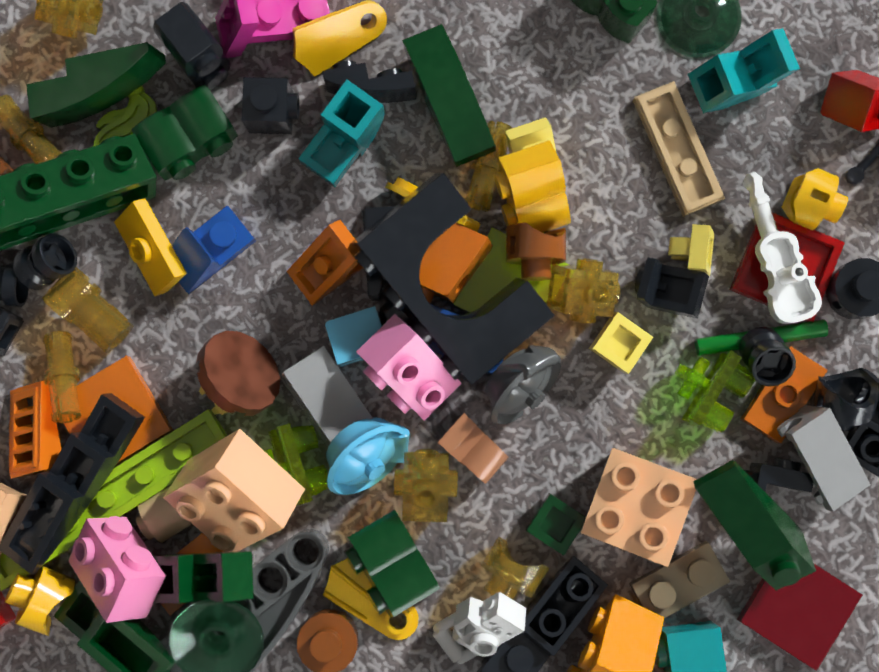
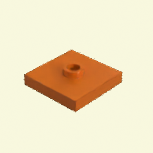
M127 355L52 400V404L69 434L81 432L101 394L112 393L145 416L116 465L174 431L133 360Z

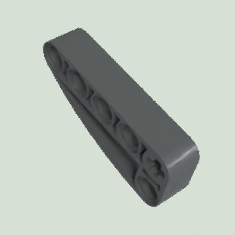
M304 529L292 536L254 566V599L245 600L247 604V614L245 617L238 618L230 614L227 609V602H209L164 638L161 644L175 661L169 672H254L282 638L314 588L329 553V543L326 537L320 531ZM308 538L317 544L319 548L317 560L306 562L298 556L296 547L300 539ZM266 567H274L281 572L283 584L280 589L272 590L264 585L262 572ZM201 624L209 629L211 633L210 645L203 646L194 641L192 637L194 625Z

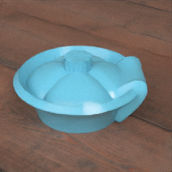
M377 417L362 419L344 428L335 436L326 452V459L330 468L327 477L329 490L339 495H350L364 491L378 483L397 463H404L408 460L409 430L404 426Z

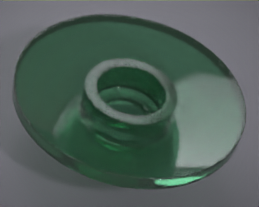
M660 0L657 8V25L661 36L672 49L689 57L705 58L719 54L734 41L741 26L742 15L738 0ZM705 6L709 11V16H699L695 11V7Z
M207 599L190 605L177 616L169 634V649L172 658L184 672H250L258 663L264 645L262 627L257 618L247 608L233 601L213 602ZM211 631H221L225 634L218 636Z

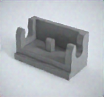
M324 346L282 373V382L327 449L335 436L350 424L362 419H373Z
M803 406L798 410L799 412L780 424L777 430L781 437L786 435L788 440L794 444L818 491L813 497L817 505L823 503L826 510L834 512L871 484L831 409Z

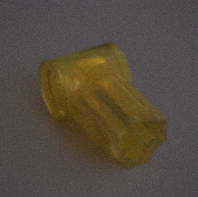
M76 267L73 272L59 279L42 296V299L56 314L67 322L74 323L104 352L109 353L119 346L130 334L134 325L117 308L111 305L101 295L102 290L95 283L93 285L89 283L90 278Z

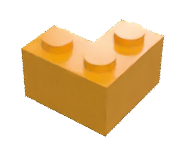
M615 594L605 609L598 606L588 626V631L593 633L592 641H588L578 661V667L571 665L567 672H653L664 617Z

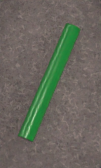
M825 319L770 327L779 333L784 343L828 336V325ZM748 331L695 339L697 356L739 350V343Z

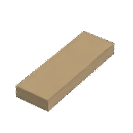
M670 82L634 97L633 103L682 216H687L725 199L675 82Z

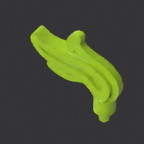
M140 86L128 96L129 102L126 108L110 111L101 117L96 124L100 131L95 137L93 146L99 145L105 139L113 136L125 137L133 134L131 130L133 127L157 112L156 103L145 93L143 86Z

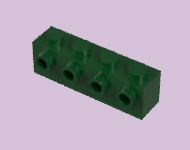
M136 134L125 137L113 136L105 139L99 145L80 151L75 149L68 150L55 159L39 164H24L17 167L11 173L1 175L0 250L127 208L136 200L145 198L148 201L154 199L156 196L157 176Z

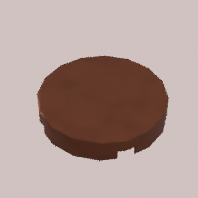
M223 331L212 336L198 352L196 362L199 361L200 371L197 372L199 383L208 398L222 410L231 414L237 411L246 413L244 416H254L269 407L279 394L280 375L277 364L269 351L255 338L240 331Z

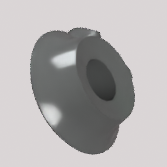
M529 345L528 348L512 354L497 367L485 387V393L491 402V421L494 424L511 423L523 416V409L528 406L531 409H535V407L540 405V402H543L546 397L543 391L548 392L561 370V358L556 351L544 346Z

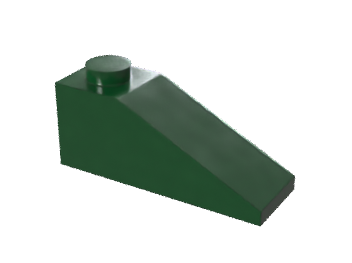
M734 460L693 481L695 489L751 567L775 590L793 585L801 578L816 571L802 529Z

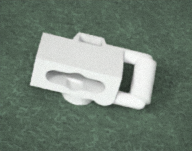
M497 592L484 601L469 597L456 605V612L433 626V637L453 663L464 664L478 655L481 657L491 656L497 652V648L502 643L525 631L526 608L501 592Z

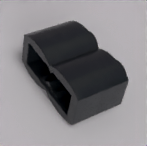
M180 2L154 21L153 30L196 88L206 84L209 89H214L227 79L231 66L230 61L224 55L221 45L189 4Z

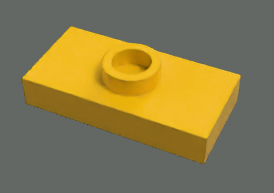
M146 199L133 201L114 223L128 247L130 257L137 263L154 296H158L168 292L187 273Z

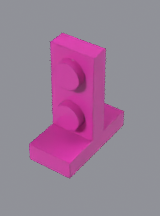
M223 0L215 21L223 53L227 58L241 56L247 44L294 40L292 31L294 27L327 15L330 11L327 0Z

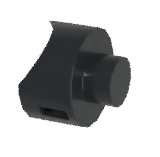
M858 258L840 266L832 274L826 289V298L830 307L839 316L847 319H865L879 314L878 261L870 258Z
M864 368L830 376H818L813 406L830 408L842 431L853 430L855 426L866 424L874 417L879 398V379Z

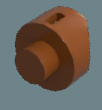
M528 223L512 224L506 227V262L521 265V279L527 281L550 280L551 265L566 261V228L542 233L531 227Z
M323 609L312 614L301 627L297 637L299 657L302 663L313 672H340L353 661L358 648V631L354 621L346 613L337 609Z

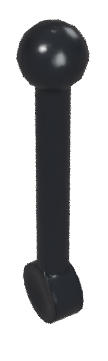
M879 142L857 167H852L846 172L845 178L849 184L857 185L864 179V171L879 155Z

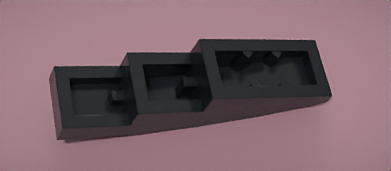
M112 393L101 394L81 432L71 433L51 470L39 473L1 541L0 551L31 575L37 573L94 499L124 454L145 416Z

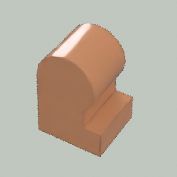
M465 413L437 442L485 484L509 458Z

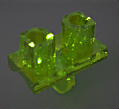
M731 350L727 354L721 353L707 377L703 375L711 363L699 356L692 369L679 364L675 374L684 382L677 394L689 400L695 388L699 389L681 420L691 426H703L718 433L726 430L733 418L734 412L716 401L724 388L737 397L744 398L755 382L752 374L739 364L742 359L741 356Z
M290 423L268 432L278 464L305 488L297 505L313 501L312 496L328 489V472L325 466L321 465L304 471L299 455L319 448L313 425L291 428ZM272 449L264 450L275 461Z

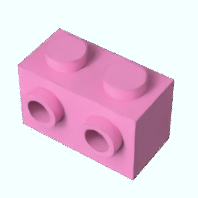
M396 314L356 351L368 364L362 372L381 391L389 385L392 390L386 396L404 414L412 408L424 421L462 384L458 379L454 380L438 356Z
M112 516L109 518L86 519L78 539L74 542L73 551L68 560L106 623L147 618L166 577L127 517Z

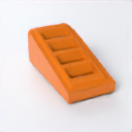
M48 380L10 390L9 472L11 479L50 471L62 448ZM33 397V406L28 407L27 398Z

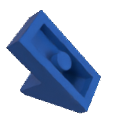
M228 205L194 232L188 227L183 229L172 244L187 273L179 281L187 294L198 288L256 242V239Z

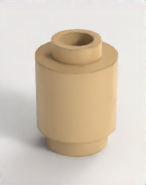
M170 486L138 506L140 515L136 517V523L148 540L155 537L156 540L163 543L192 524L190 521L183 519L176 512V509L163 498Z

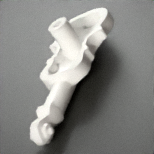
M756 172L748 173L742 184L750 193L749 206L752 208L761 239L756 244L755 254L761 263V271L765 272L768 278V289L763 293L767 297L770 315L775 321L782 324H791L809 319L820 310L822 304L820 292L815 285L816 277L808 276L806 266L801 264L803 255L799 252L796 236L789 232L777 230L769 205L770 198L764 193L762 177Z

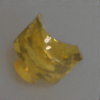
M498 536L481 564L484 569L493 574L484 590L491 595L501 592L512 600L518 591L532 598L550 568L543 564L538 566L520 565L512 558L507 547V541Z

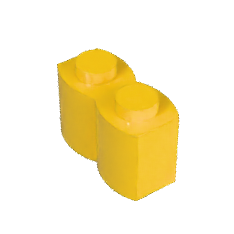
M550 140L498 158L500 172L494 174V179L501 199L506 198L507 204L501 205L506 226L528 223L531 227L544 233L571 223L561 161Z

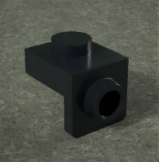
M648 257L645 267L641 268L636 276L635 292L637 300L650 309L698 319L709 276L705 272L663 265L658 259Z
M774 458L773 466L763 463H751L750 469L744 470L764 491H766L767 484L812 493L813 480L809 473L800 472L802 463Z

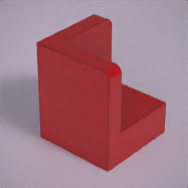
M860 70L832 73L820 110L821 115L860 132L879 129V78Z

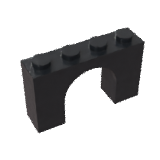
M435 173L352 241L359 250L353 256L370 277L376 272L388 285L382 290L383 294L399 312L403 308L410 312L416 320L410 327L428 346L434 342L444 354L440 360L444 363L443 366L452 378L456 380L461 376L472 385L555 315L527 280L517 277L483 306L468 314L446 315L436 311L429 304L420 285L419 273L422 258L435 239L472 210L444 173Z

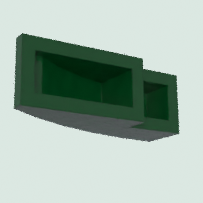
M443 24L402 40L407 60L455 166L458 167L495 152L496 145Z
M148 42L67 58L65 59L67 76L26 84L30 118L52 128L74 123L102 112L123 100L146 83L166 64L165 55Z
M252 551L153 555L166 575L154 603L229 602L254 599Z
M80 580L74 587L72 594L66 598L54 615L59 622L80 639L77 645L108 672H169L175 664V661L165 647L140 619L106 623Z

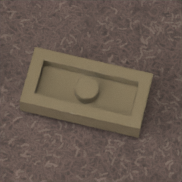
M705 541L672 559L668 567L661 565L630 582L629 585L642 607L666 618L730 583V580L709 542Z

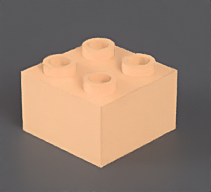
M238 429L190 458L163 498L176 509V512L183 519L190 521L205 534L216 548L224 552H238L282 530L305 488L241 429Z
M612 447L581 533L668 567L696 492L693 482L696 479Z

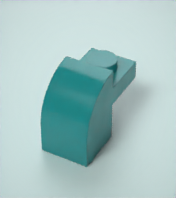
M782 28L768 32L740 51L718 54L687 75L702 112L708 113L760 96L777 87V82L796 72L800 67L786 33Z
M346 80L321 113L324 125L298 158L300 163L333 187H336L357 157L364 154L375 138L385 115L383 104L349 80Z

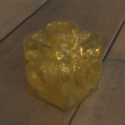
M36 0L37 6L34 19L52 24L51 33L77 39L78 31L96 35L98 23L103 14V0Z
M577 258L576 266L552 264L547 306L563 314H570L569 320L575 322L596 323V316L613 317L615 305L620 297L619 273L603 269L604 261Z
M433 449L404 452V469L395 468L394 496H403L402 521L447 522L448 497H457L458 470H449V453H439Z

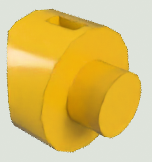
M817 168L793 179L782 204V209L790 221L813 231L823 219L834 224L837 223L847 206L848 197L836 192L839 184L838 176Z
M44 566L39 569L33 579L17 574L5 599V603L19 608L15 624L49 636L51 626L49 612L61 600L72 594L75 579Z

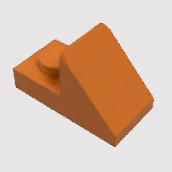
M341 220L329 224L287 270L288 275L312 306L363 269L353 256L359 251L352 242L355 238Z

